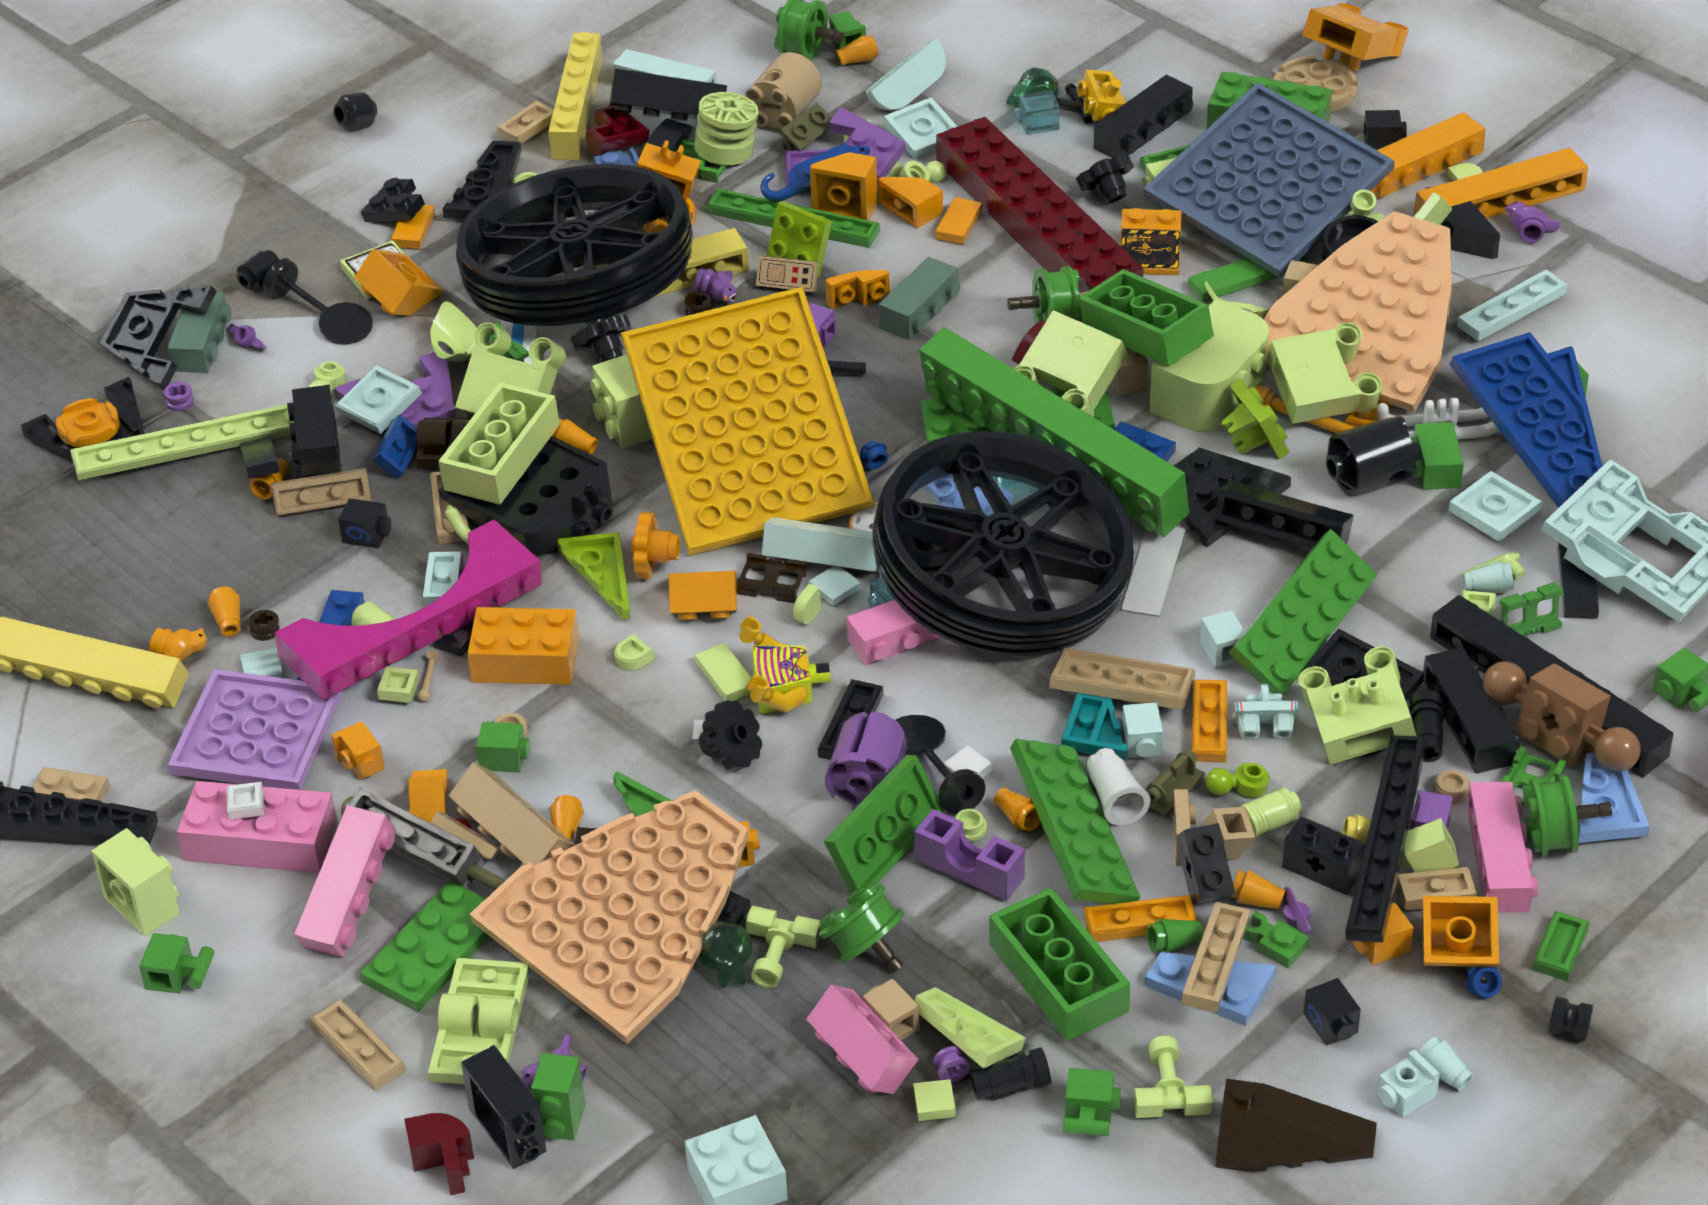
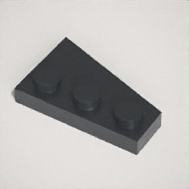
M1338 628L1301 672L1309 667H1322L1327 671L1332 686L1344 683L1351 678L1357 679L1366 676L1368 673L1364 657L1370 649L1375 647ZM1396 658L1400 673L1399 684L1405 701H1407L1424 681V672Z

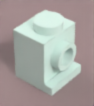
M1414 1049L1408 1053V1058L1379 1075L1377 1095L1386 1107L1392 1108L1401 1118H1404L1437 1097L1440 1073Z

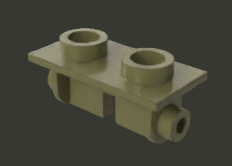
M818 103L814 104L780 130L785 136L782 143L783 150L796 151L798 149L801 151L830 129L829 122L832 117Z
M1193 751L1179 752L1177 758L1147 786L1146 791L1151 800L1149 808L1166 816L1173 809L1174 789H1188L1189 792L1202 779L1205 772L1196 768L1197 756Z

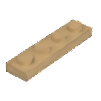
M1215 901L1182 993V1005L1214 1013L1218 1012L1249 923L1250 909Z

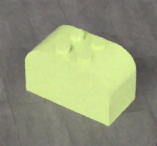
M1217 298L1209 305L1214 337L1170 366L1158 361L1151 365L1150 413L1187 429L1200 432L1215 431L1223 428L1222 421L1239 406L1230 388L1231 384L1240 379L1247 388L1253 386L1256 389L1259 384L1264 386L1266 381L1269 327L1260 316Z

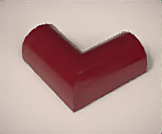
M608 106L594 110V121L598 126L589 128L586 132L587 146L593 155L598 156L607 152L642 145L648 140L650 130L629 113L615 111V106Z

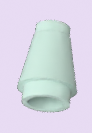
M1501 561L1464 573L1466 591L1506 593V590L1514 589L1510 563L1502 564Z
M1435 1036L1419 1051V1054L1440 1073L1439 1079L1458 1091L1463 1090L1472 1080L1474 1074L1469 1071V1068L1446 1040L1441 1041Z

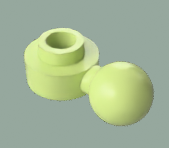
M908 161L900 170L899 177L925 178L931 183H939L945 179L947 170L944 164L939 161H931L926 166L917 161Z
M332 361L322 363L315 369V381L309 387L330 384L332 396V390H335V387L346 383L345 368Z

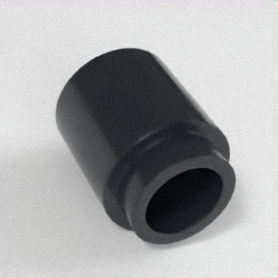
M270 250L259 251L237 268L239 283L246 289L257 291L263 286V280L270 267L279 261L277 255Z

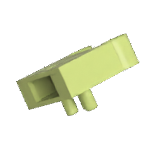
M1053 310L1021 363L1013 369L1040 384L1041 380L1065 391L1066 393L1062 396L1064 400L1074 406L1083 405L1081 410L1094 417L1095 407L1128 354L1122 340Z
M486 322L479 325L474 332L475 346L455 408L474 415L499 382L551 394L557 371L563 366L566 359L565 350L550 339L540 337L535 339L529 347V357L533 361L532 364L503 357L501 355H504L511 346L510 335L492 323ZM496 333L495 342L489 345L490 337ZM551 348L550 357L547 360H543L545 351Z
M1349 322L1341 323L1334 329L1271 340L1267 360L1292 424L1356 411L1359 413H1370L1376 408L1383 387L1381 379L1372 373H1362L1356 377L1355 382H1351L1344 364L1356 358L1362 338V331L1357 325Z
M1384 646L1370 649L1364 657L1368 675L1357 679L1351 678L1344 683L1334 686L1331 685L1327 671L1322 667H1309L1300 673L1298 682L1304 703L1308 709L1313 711L1330 765L1388 748L1391 735L1416 736L1412 718L1399 684L1400 673L1392 649Z

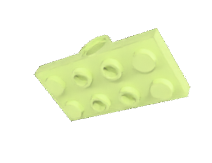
M457 958L448 994L443 993L439 1003V1031L428 1070L429 1082L465 1085L461 1062L493 1045L497 1047L509 1063L530 975L528 964L524 962Z

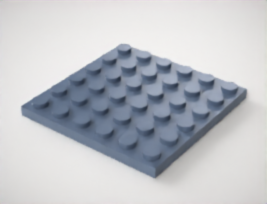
M1257 82L1147 184L1143 190L1144 196L1165 209L1181 210V219L1281 278L1286 273L1291 260L1298 261L1323 237L1328 225L1336 219L1344 217L1352 210L1351 201L1357 191L1363 189L1371 191L1394 169V160Z

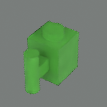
M1684 647L1657 666L1653 691L1677 708L1689 702V706L1693 711H1700L1708 705V663Z
M153 933L139 965L145 990L180 994L187 976H189L187 984L191 988L200 989L215 951L211 947L204 946L201 948L198 957L192 956L188 937L175 934Z
M1069 1068L1063 1132L1109 1136L1112 1110L1119 1111L1121 1088L1114 1087V1072Z

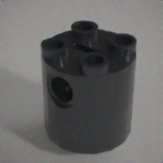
M1402 416L1389 417L1333 434L1328 442L1326 468L1330 477L1336 481L1342 491L1347 495H1355L1410 478L1415 470V461L1421 459V451L1419 445L1416 442H1412L1407 431L1405 419Z

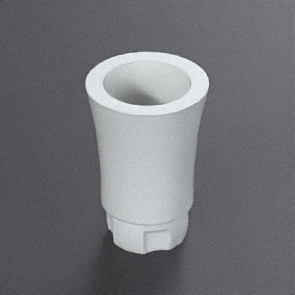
M1109 748L1100 749L1089 757L1087 769L1102 803L1106 820L1113 825L1122 826L1134 823L1142 818L1149 809L1150 796L1136 781L1124 760L1119 758Z

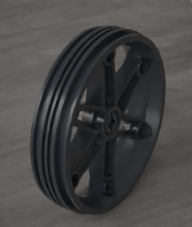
M581 165L529 177L500 190L484 200L467 216L459 229L456 259L464 288L474 304L486 314L520 325H571L590 322L624 312L648 301L669 287L688 265L692 252L693 230L689 210L680 191L675 184L661 174L630 165ZM584 210H598V211H595V212H593V213H590V214L586 215ZM574 216L576 218L573 220L565 221V218H570ZM657 219L668 224L662 233L636 231L646 223ZM490 254L513 256L502 264L493 266L490 269L481 266ZM596 265H606L596 269ZM584 266V270L574 272L573 268ZM559 273H564V276L552 277Z
M996 431L964 432L936 439L913 451L900 463L886 482L878 501L872 528L874 556L880 577L889 593L906 613L918 623L946 640L970 649L997 655H1043L1063 650V648H1069L1094 634L1118 607L1133 567V533L1130 520L1122 502L1109 484L1087 464L1070 453L1046 442L1012 433ZM992 476L1022 482L1040 490L1011 506ZM953 477L964 509L920 503L909 498L920 488L928 484ZM979 486L994 514L987 516L983 513L974 491L975 487ZM1048 504L1050 510L1033 526L1029 527L1023 519ZM1074 509L1093 528L1101 540L1103 548L1093 547L1050 530L1068 512ZM901 535L911 536L956 553L930 577L909 555ZM973 557H978L983 565L957 581L954 575ZM1019 567L1024 571L1033 594L1031 599L1027 598L1012 570ZM1042 574L1088 581L1099 586L1083 601L1055 610V604L1051 600ZM995 578L1016 611L987 606L963 596Z

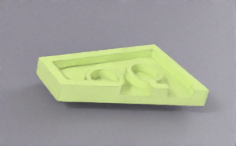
M936 987L915 997L914 1001L919 1005V1014L983 1069L1020 1052L1026 1039L1024 1036Z

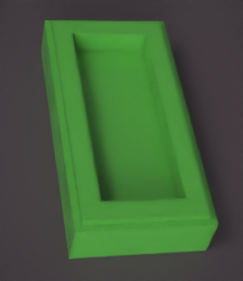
M1554 911L1533 961L1532 970L1568 981L1588 933L1590 921Z

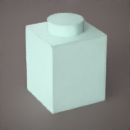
M1233 610L1201 618L1200 643L1214 667L1219 668L1238 663L1229 651L1245 633V630Z
M1157 702L1123 705L1122 731L1127 745L1128 759L1162 756L1163 729Z

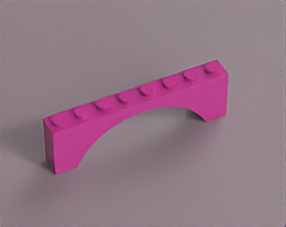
M492 520L468 532L469 556L466 566L455 584L433 603L407 616L370 625H332L301 618L275 632L278 657L322 700H325L474 621L477 607L498 608L542 585L540 560L497 521Z

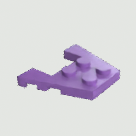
M840 107L829 122L831 132L850 136L846 140L848 146H869L870 153L868 156H873L877 159V184L878 179L886 177L906 151L905 141L845 108ZM801 158L798 163L805 161L807 159Z
M435 352L419 357L420 367L427 377L415 379L412 383L419 386L422 394L401 415L416 428L419 420H424V418H456L447 360L438 357ZM361 379L335 387L336 398L340 401Z

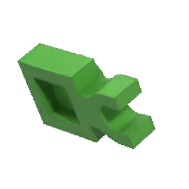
M1257 911L1252 914L1251 925L1257 928H1252L1248 925L1243 937L1246 941L1259 943L1258 952L1286 968H1289L1309 947L1310 940L1309 936L1281 920L1275 925L1270 924L1267 918Z

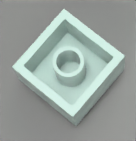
M756 1115L685 1141L687 1169L705 1205H774L788 1200L786 1171Z

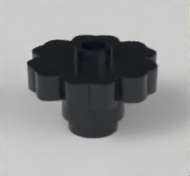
M1128 154L1118 155L1112 159H1102L1093 164L1089 170L1080 173L1076 177V181L1082 191H1090L1096 188L1100 199H1104L1106 204H1111L1127 196L1125 190L1127 185L1122 175L1129 173L1134 168V165Z
M617 315L607 319L601 318L588 324L587 327L578 331L570 339L575 351L591 349L595 359L602 363L623 356L622 350L624 347L619 337L621 332L629 331L632 327L627 315Z
M726 700L715 704L714 710L706 712L705 721L702 725L703 732L699 736V745L705 755L712 757L715 762L722 761L724 768L728 771H738L751 765L752 760L760 757L762 740L757 735L760 725L750 709L743 710L741 703L737 700Z

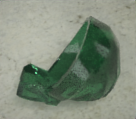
M1029 68L1023 73L1017 85H1014L1012 92L1006 100V104L1014 105L1015 111L1022 112L1025 111L1027 101H1055L1060 91L1058 80L1044 68Z
M731 921L716 922L701 937L702 949L699 958L704 965L718 971L720 987L725 988L728 985L729 976L734 975L737 982L744 986L747 980L742 966L753 953L751 937L739 924Z

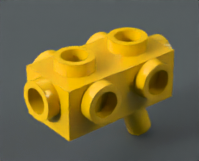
M1086 69L1083 80H1080L1078 83V97L1085 99L1084 112L1091 114L1093 121H1101L1126 103L1120 91L1122 83L1114 77L1113 72Z

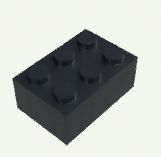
M330 384L292 389L293 402L287 403L289 420L295 421L289 423L291 441L294 442L291 443L293 462L296 465H300V467H295L296 479L342 472L338 430Z

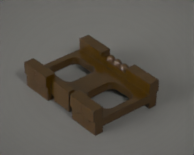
M748 553L741 576L737 580V595L756 597L758 593L769 597L776 595L777 601L795 603L802 579L807 574L806 562L787 559L786 562L782 559L779 562V559L773 560V558H769L767 560V556ZM749 569L766 571L762 580L746 578ZM781 573L798 576L796 583L793 585L780 584L777 581Z

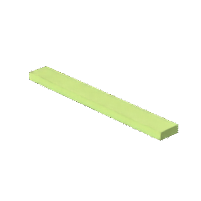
M285 404L70 449L71 458L77 478L82 480L241 446L240 443L264 437L271 436L272 439L289 436V423L295 421L289 420L288 407Z

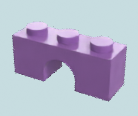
M935 809L930 811L914 831L916 861L1007 901L1025 878L1024 848L993 836L985 848L980 849L966 838L962 821Z

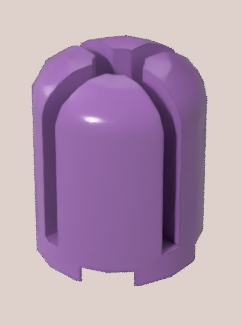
M865 712L854 714L844 722L825 776L826 788L832 798L836 794L842 800L853 804L852 810H854L905 757L907 740L902 727L896 720L884 713L871 712L868 717Z

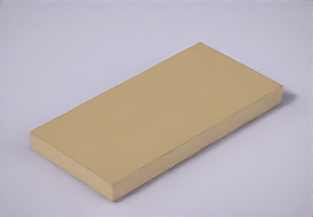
M1063 648L1050 676L1049 688L1142 704L1157 702L1160 707L1183 710L1193 685V679H1195V670L1193 668Z

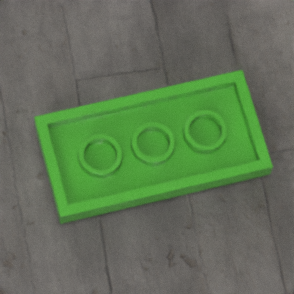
M906 755L824 840L850 894L862 886L864 888L871 884L875 886L914 845V831L932 809L944 813L916 755Z
M450 880L360 972L361 982L419 1012L453 976L457 958L469 959L490 937L471 922L469 915L486 898Z

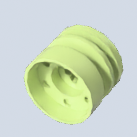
M716 92L704 96L699 102L698 126L696 127L694 149L697 154L703 159L719 165H736L748 161L753 155L758 106L751 99L732 92Z

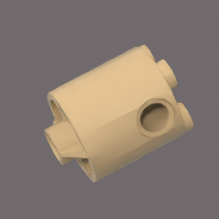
M786 52L777 56L746 91V97L758 106L757 126H766L775 130L784 128L800 116L819 95L822 88V79L814 64L801 54Z

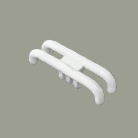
M1450 398L1449 408H1446L1445 399H1438L1437 409H1434L1433 400H1426L1424 413L1398 415L1405 419L1407 427H1415V424L1453 422L1457 440L1484 438L1499 431L1492 420L1485 425L1458 427L1457 423L1475 422L1489 418L1482 407L1459 410L1458 398ZM1380 403L1377 405L1376 415L1378 420L1397 417L1389 414L1387 404ZM1408 431L1410 437H1414V431Z

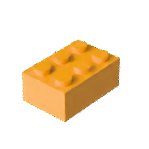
M477 607L468 649L471 681L476 683L571 685L579 641L576 609Z

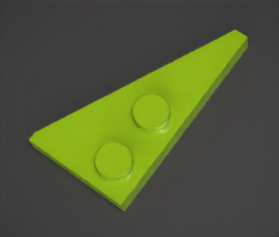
M613 532L557 539L559 552L622 620L631 619L620 533Z

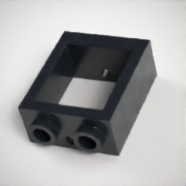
M493 1045L462 1061L469 1110L511 1167L515 1169L524 1163L534 1161L539 1155L545 1153L546 1145L540 1104L497 1047Z

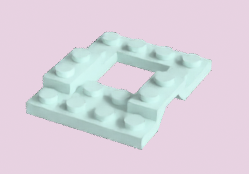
M1611 459L1544 522L1541 528L1542 532L1568 548L1564 556L1566 560L1617 594L1626 587L1678 623L1708 593V523L1692 512L1669 514L1647 500L1639 478ZM1638 526L1666 546L1675 539L1686 548L1695 552L1696 555L1671 579L1619 543Z

